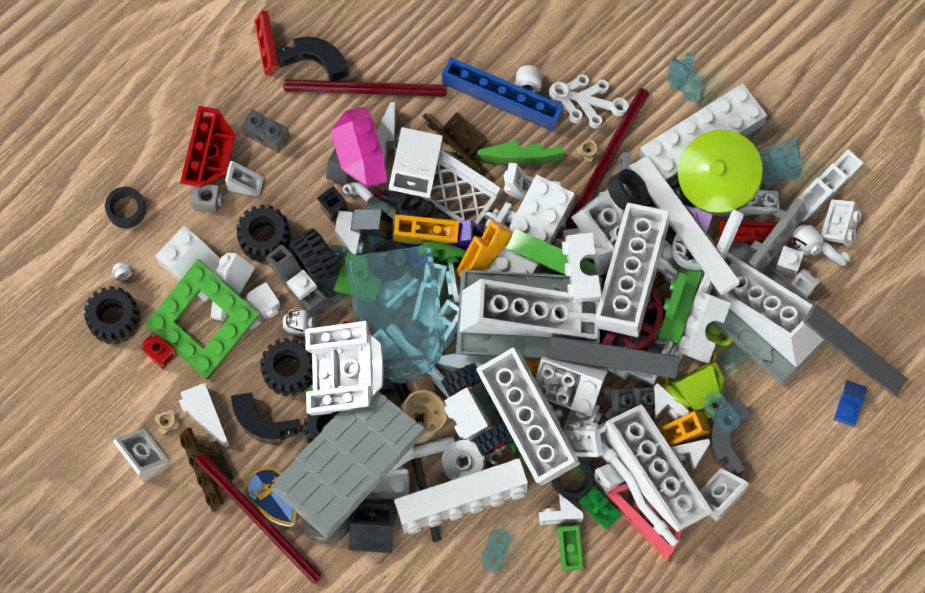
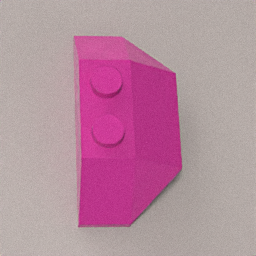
M365 106L346 110L331 129V136L341 170L361 182L365 187L387 183L383 153L371 114Z

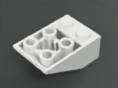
M402 127L388 190L430 198L443 136Z
M542 357L535 380L548 401L591 416L597 404L608 369L596 365Z

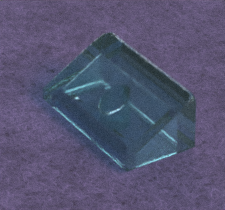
M735 343L716 355L715 361L724 374L727 375L752 358L750 354L741 350ZM759 347L753 353H757L758 351L762 350V348Z

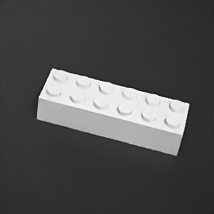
M742 83L640 147L639 157L642 159L648 156L665 181L668 182L678 175L680 158L686 147L695 138L713 130H730L746 137L765 125L767 114Z
M536 174L509 230L513 233L517 229L552 245L576 198L575 194ZM506 245L487 269V271L537 274L541 265L506 249Z
M627 203L595 316L596 328L639 337L670 223L669 211Z
M513 347L476 369L536 483L544 485L580 464L519 350Z
M516 459L394 499L403 533L414 534L421 531L422 527L428 525L429 527H435L442 524L443 520L449 518L451 521L463 517L462 514L471 512V514L478 513L483 510V507L488 505L496 507L503 504L504 500L510 498L512 500L520 499L527 493L528 482L520 459Z

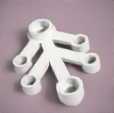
M584 74L579 75L577 79L567 84L563 82L554 83L549 89L550 97L556 102H561L569 112V120L572 123L580 122L582 112L575 108L571 100L577 101L588 116L590 127L595 129L600 127L602 118L596 114L590 105L611 110L615 116L625 115L629 107L628 102L623 98H616L611 102L592 97L597 93L604 94L607 92L609 84L606 80H599L597 84L580 93L573 92L572 90L576 88L584 89L587 87L589 78Z

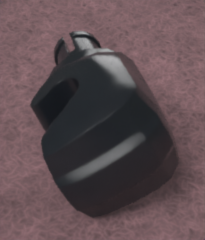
M385 189L383 192L385 195L382 194L380 198L381 202L396 208V215L430 218L435 209V204L427 201L422 209L414 211L415 208L420 206L419 198L411 200V195L407 193L400 197Z

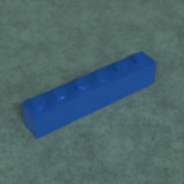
M450 57L442 73V84L555 132L563 116L564 105Z

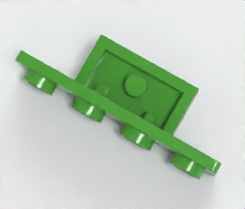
M681 266L677 279H672L669 291L673 293L671 299L666 298L663 310L667 312L658 337L660 340L671 341L676 345L679 344L703 269L689 270Z

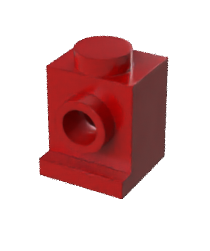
M158 334L154 337H147L142 344L144 346L142 348L144 354L162 370L177 355L175 349ZM159 345L160 349L158 351H154V349Z

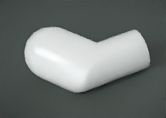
M351 182L343 186L345 195L361 196L366 203H369L374 198V195L361 182Z
M822 243L821 252L840 266L847 265V262L851 259L847 252L844 251L839 254L829 243Z

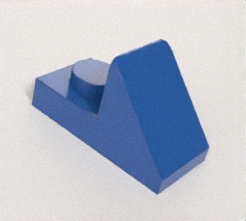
M846 380L833 420L854 427L861 405L864 402L867 387Z

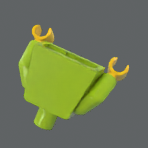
M712 353V360L709 363L702 361L703 366L671 381L672 385H669L668 377L664 376L662 377L666 383L663 385L659 384L674 397L676 402L681 403L687 410L698 411L701 409L705 413L706 418L717 414L712 403L721 399L720 393L723 391L724 375L719 365L715 363V353Z

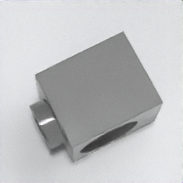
M208 184L201 188L193 186L190 201L192 209L218 212V206H222L223 193H220L219 187ZM206 195L213 196L209 201L202 200Z

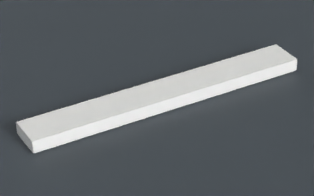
M648 156L631 164L629 169L635 171L643 179L648 195L657 208L669 211L670 226L719 293L722 295L740 284L738 278Z

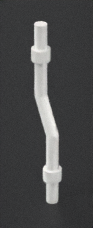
M601 439L602 457L608 464L611 463L625 479L637 506L654 525L655 531L659 535H663L669 544L674 547L678 544L679 540L669 530V525L664 520H660L648 506L633 475L617 458V453L613 449H609Z

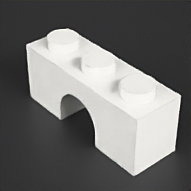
M593 233L567 235L565 242H562L563 255H567L568 262L565 263V274L570 277V284L567 285L568 296L572 297L573 303L599 300L601 297L599 276H588L580 269L581 260L593 258L595 255Z
M700 292L694 301V309L687 320V327L683 337L680 339L677 352L709 363L716 343L706 338V326L712 321L724 323L731 303Z

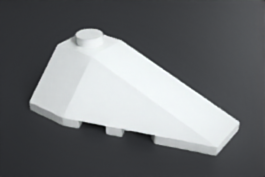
M607 189L583 206L571 218L583 234L593 233L594 245L597 248L611 250L612 259L625 211L614 203Z

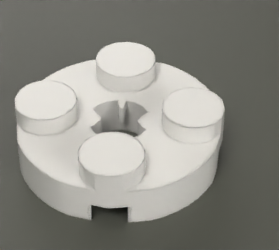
M459 440L451 443L442 455L444 472L451 480L485 469L486 455L481 456L475 443L469 440ZM467 456L469 463L462 468L459 465L461 464L459 458Z

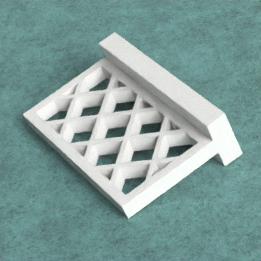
M440 149L437 161L438 171H435V175L439 174L441 185L433 186L432 190L442 188L443 199L434 201L431 199V194L430 198L420 197L426 201L433 202L436 208L456 221H464V213L476 211L477 219L475 223L479 225L484 218V214L489 211L496 199H499L503 193L501 188ZM447 172L453 173L455 182L443 184L442 174ZM468 183L471 185L472 193L460 195V184ZM456 185L458 196L446 198L444 188ZM485 194L490 198L486 205L477 206L476 196ZM473 197L475 207L463 210L461 199ZM459 200V211L451 212L448 210L447 202Z

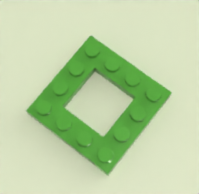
M197 259L145 325L172 346L176 353L201 376L209 379L259 318L261 313L204 262ZM201 291L230 316L206 347L202 346L177 323L178 319Z

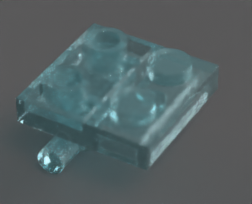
M687 53L681 62L674 58L669 63L667 80L671 87L674 89L678 88L683 92L687 100L690 102L694 101L698 105L703 100L706 82L692 72L695 64L694 55Z

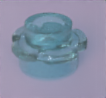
M330 245V250L335 259L342 260L343 257H346L347 248Z

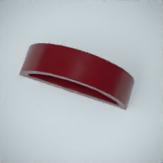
M653 286L649 297L652 302H648L646 311L656 309L657 320L653 328L643 322L641 330L649 333V335L636 345H632L630 335L622 334L626 348L647 351L659 337L663 323V308L660 297ZM608 331L601 344L615 345L621 333Z

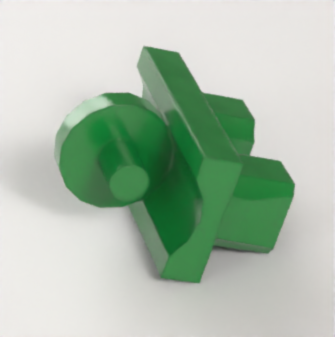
M595 486L579 500V503L605 530L622 516Z

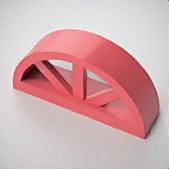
M628 484L620 485L607 493L606 499L668 560L678 544L674 547L669 545L655 531L654 525L648 524L650 520L646 516L643 518L640 516V509L634 497L633 508L621 497L623 494L631 493ZM653 507L652 510L657 514L658 511ZM669 526V530L679 540L681 530L677 532L672 526Z

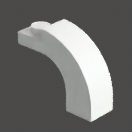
M509 163L508 170L504 174V191L515 199L523 201L534 178L525 174L517 163ZM551 181L566 189L562 182Z

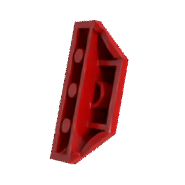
M198 106L180 184L201 188L227 175L236 135L219 109Z

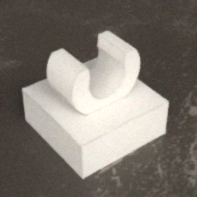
M802 269L791 284L808 298L820 282H818V278L815 279L810 275V271Z

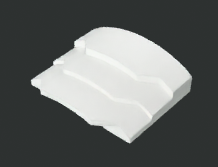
M363 321L305 329L306 350L312 354L313 391L306 392L307 413L315 416L354 408L370 407L371 398L383 387L382 344L370 335L368 322Z

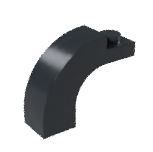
M320 38L293 39L294 47H285L276 53L280 68L300 61L311 60L324 68L329 81H337L349 77L347 64L340 51L331 43Z
M252 392L231 395L233 411L239 425L255 440L267 444H282V435L294 437L298 435L297 433L302 432L300 419L281 422H269L262 419L256 412Z

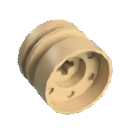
M419 390L410 394L399 407L424 428L425 434L415 445H423L430 441L442 428L447 418V413L444 409L445 404L442 399L435 393L427 390Z

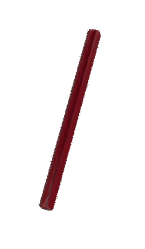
M285 79L283 82V89L288 92L445 97L447 93L446 85L295 79Z
M638 89L566 221L568 228H577L571 216L588 204L595 195L649 95L646 89Z
M203 452L200 453L195 461L313 584L317 583L321 579V574Z

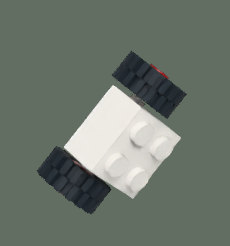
M471 363L452 372V374L446 376L441 381L449 395V398L444 400L447 405L444 409L448 417L456 421L457 425L454 427L460 438L463 437V439L474 441L481 456H485L507 445L514 439L504 422L494 427L491 425L477 397L471 390V387L476 386V384L482 381L476 370L478 368L476 363Z

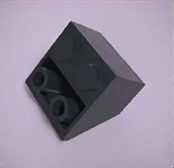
M361 503L350 514L349 551L393 554L396 519L395 505Z

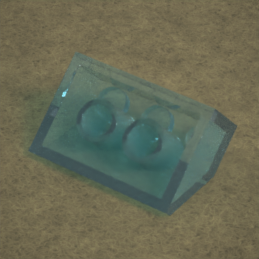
M797 139L757 149L763 163L761 187L765 185L772 187L784 180L790 182L800 176L802 162Z

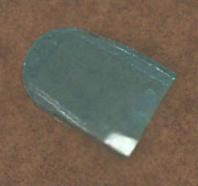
M430 245L345 257L354 323L367 321L370 335L382 344L383 379L404 383L418 380L429 374L438 361H440L444 350L442 315Z

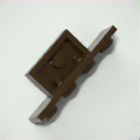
M456 112L444 126L432 114L424 113L422 117L426 120L425 124L431 130H436L442 135V141L447 145L450 144L454 148L453 152L459 158H464L468 162L467 166L478 173H485L487 171L474 157L477 150H480L487 140L460 113Z
M188 427L180 435V443L187 453L190 466L194 469L197 482L205 494L207 505L210 506L212 512H215L224 504L217 487L219 485L195 461L196 457L202 452L205 453L231 482L234 477L218 441L199 445L192 428Z

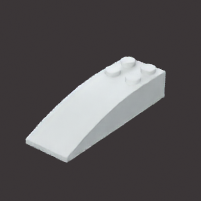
M642 404L605 423L604 426H606L607 431L600 434L607 445L617 453V458L633 475L645 498L677 532L713 513Z

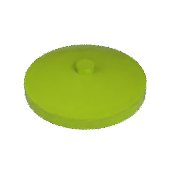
M730 130L709 131L695 138L684 150L678 166L679 184L687 199L697 208L713 214L731 213L732 210H739L746 206L758 193L763 180L762 159L754 144L745 136Z

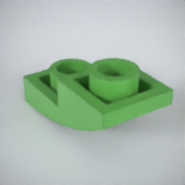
M424 242L417 248L419 257L426 256L428 259L439 257L440 263L447 262L453 263V265L460 263V260L463 259L466 253L461 248L439 242Z

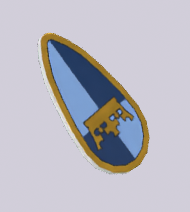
M263 467L254 471L244 484L246 497L271 521L283 526H293L296 523L297 512L272 491V485L282 472L272 467Z

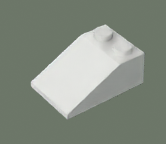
M185 226L155 256L158 264L178 281L183 278L197 259L204 262L215 273L220 258ZM202 291L197 295L204 302L209 299Z

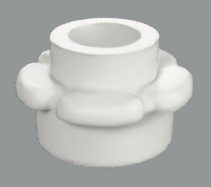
M124 262L117 263L112 270L113 277H116L117 281L126 280L132 275L131 265Z

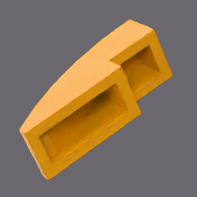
M490 220L482 237L474 236L456 270L460 278L461 271H484L498 257L513 235L505 224Z

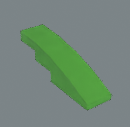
M518 140L477 150L479 162L498 165L517 163L519 166L562 161L565 154L563 145L542 150L540 143L520 147Z
M517 229L514 230L506 249L562 275H566L565 263H568L567 255H563L562 249ZM583 259L580 261V269L584 274L590 276L595 265Z

